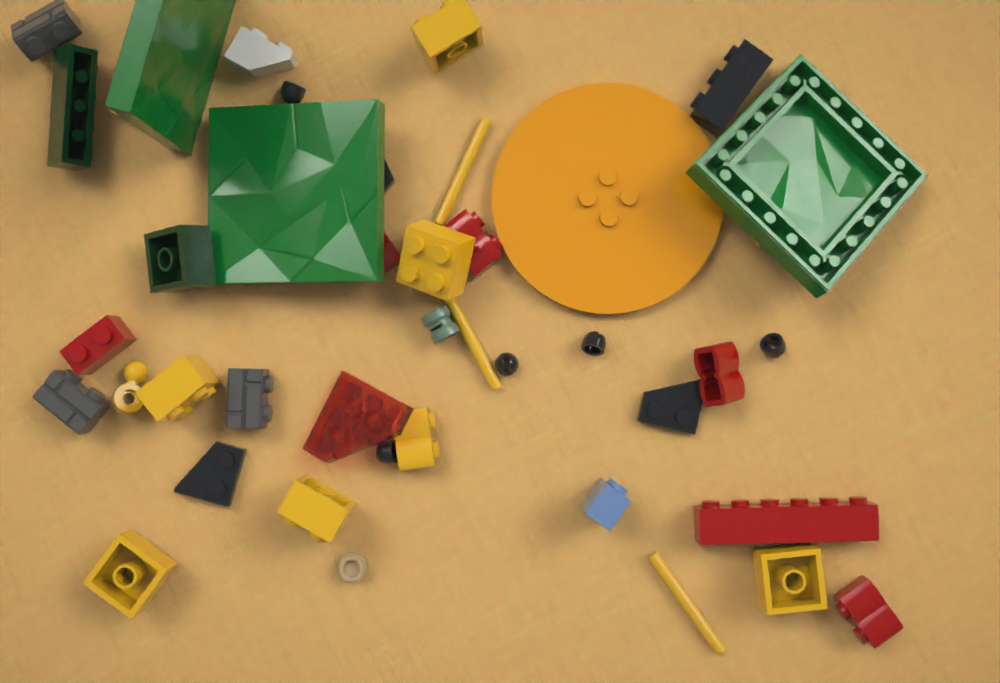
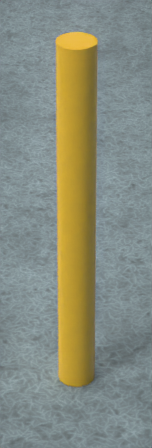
M481 117L434 223L445 226L492 121L490 119Z
M456 298L448 301L444 300L490 388L494 391L502 387V383Z
M658 552L651 553L647 557L713 651L716 654L722 653L726 649L724 644Z

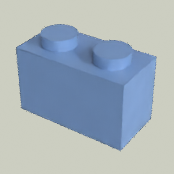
M600 478L581 504V508L586 515L611 531L632 501L625 496L628 491L612 478H609L607 482Z

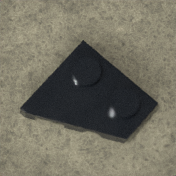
M700 379L643 392L637 421L695 435L703 403L699 389Z

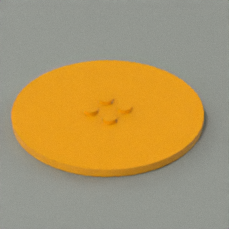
M610 82L591 83L570 88L548 98L528 113L513 130L500 153L494 172L491 200L496 233L500 243L503 245V250L508 260L522 278L539 293L562 306L580 312L605 315L624 314L642 310L670 297L683 288L702 268L712 252L722 225L724 210L685 173L711 146L708 138L698 124L675 103L651 90L635 85Z

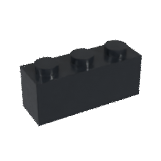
M744 39L739 48L735 45L731 47L723 59L727 62L724 69L721 71L716 68L706 82L711 87L705 95L699 92L690 105L694 109L690 117L715 137L723 131L774 60L746 39Z

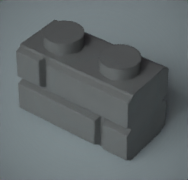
M55 0L26 16L25 20L21 19L10 25L13 41L31 62L83 34L80 20L65 0Z
M228 368L226 428L262 429L267 427V422H271L273 409L272 405H268V393L273 391L274 380L273 376L269 375V369Z
M55 370L35 392L33 399L78 435L88 434L110 408L103 401L106 397L97 389L92 387L88 389L80 383L83 378L80 375H76L73 370Z

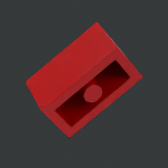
M106 315L59 352L76 375H91L137 339L119 316Z

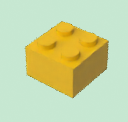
M446 0L438 11L431 15L427 13L420 16L414 22L415 25L411 27L416 47L434 75L483 45L482 25L466 0Z
M425 219L406 225L396 282L445 301L463 294L476 238Z
M182 355L135 392V394L157 422L168 420L173 422L176 419L181 421L194 411L192 406L200 400L206 402L217 393L215 388L222 382L201 356Z
M306 474L294 481L277 513L283 516L282 520L288 525L298 528L300 525L310 531L308 535L314 540L324 543L326 540L331 543L340 534L357 503Z
M130 529L118 534L82 584L132 619L145 610L178 563Z
M801 543L752 549L758 607L766 615L828 609L821 548L812 543Z

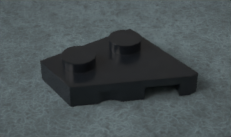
M220 441L216 442L179 482L174 492L227 507L231 506L247 449Z

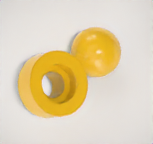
M132 361L124 368V377L127 380V384L121 385L112 397L113 405L120 413L133 414L144 405L135 394L140 389L139 384L144 382L148 376V369L144 363ZM129 395L133 400L132 404H125L123 396Z

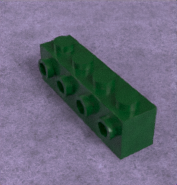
M70 43L54 50L47 166L72 171L91 168L96 78L98 72L97 50Z

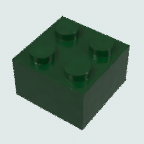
M176 225L144 234L150 293L184 292L217 285L213 239L209 225Z

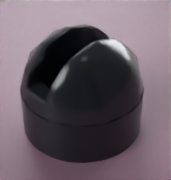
M284 81L280 95L287 104L300 103L306 89L294 83Z
M598 331L587 333L582 342V351L593 356L603 355L606 346L605 337L599 334Z
M769 333L760 341V348L767 357L776 359L785 353L786 344L780 334ZM773 344L776 348L771 349L769 346Z
M502 353L496 358L495 368L501 375H512L518 368V360L511 353ZM503 357L509 358L511 371L505 372Z
M394 439L379 443L375 453L378 461L383 464L398 462Z

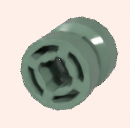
M446 305L435 309L421 318L424 326L428 327L432 332L431 339L434 344H438L460 331L457 324L451 321L449 317L450 311Z

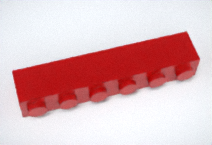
M851 496L849 497V502H838L836 497H820L819 502L808 503V498H790V503H779V499L766 498L760 499L761 504H749L747 499L731 500V505H720L719 500H703L702 505H693L694 541L699 545L880 541L878 504L867 501V497Z

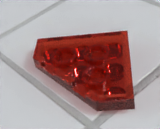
M342 370L302 449L323 462L332 463L400 436L414 408Z

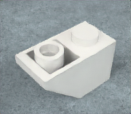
M241 26L224 55L232 66L256 79L294 69L298 64L290 47L281 42H278L276 45L267 40L268 36L254 27L250 31Z

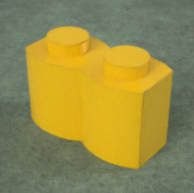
M428 406L392 411V424L399 471L435 466L436 459L441 458L439 442L433 441L432 430L436 429L435 413L429 412Z

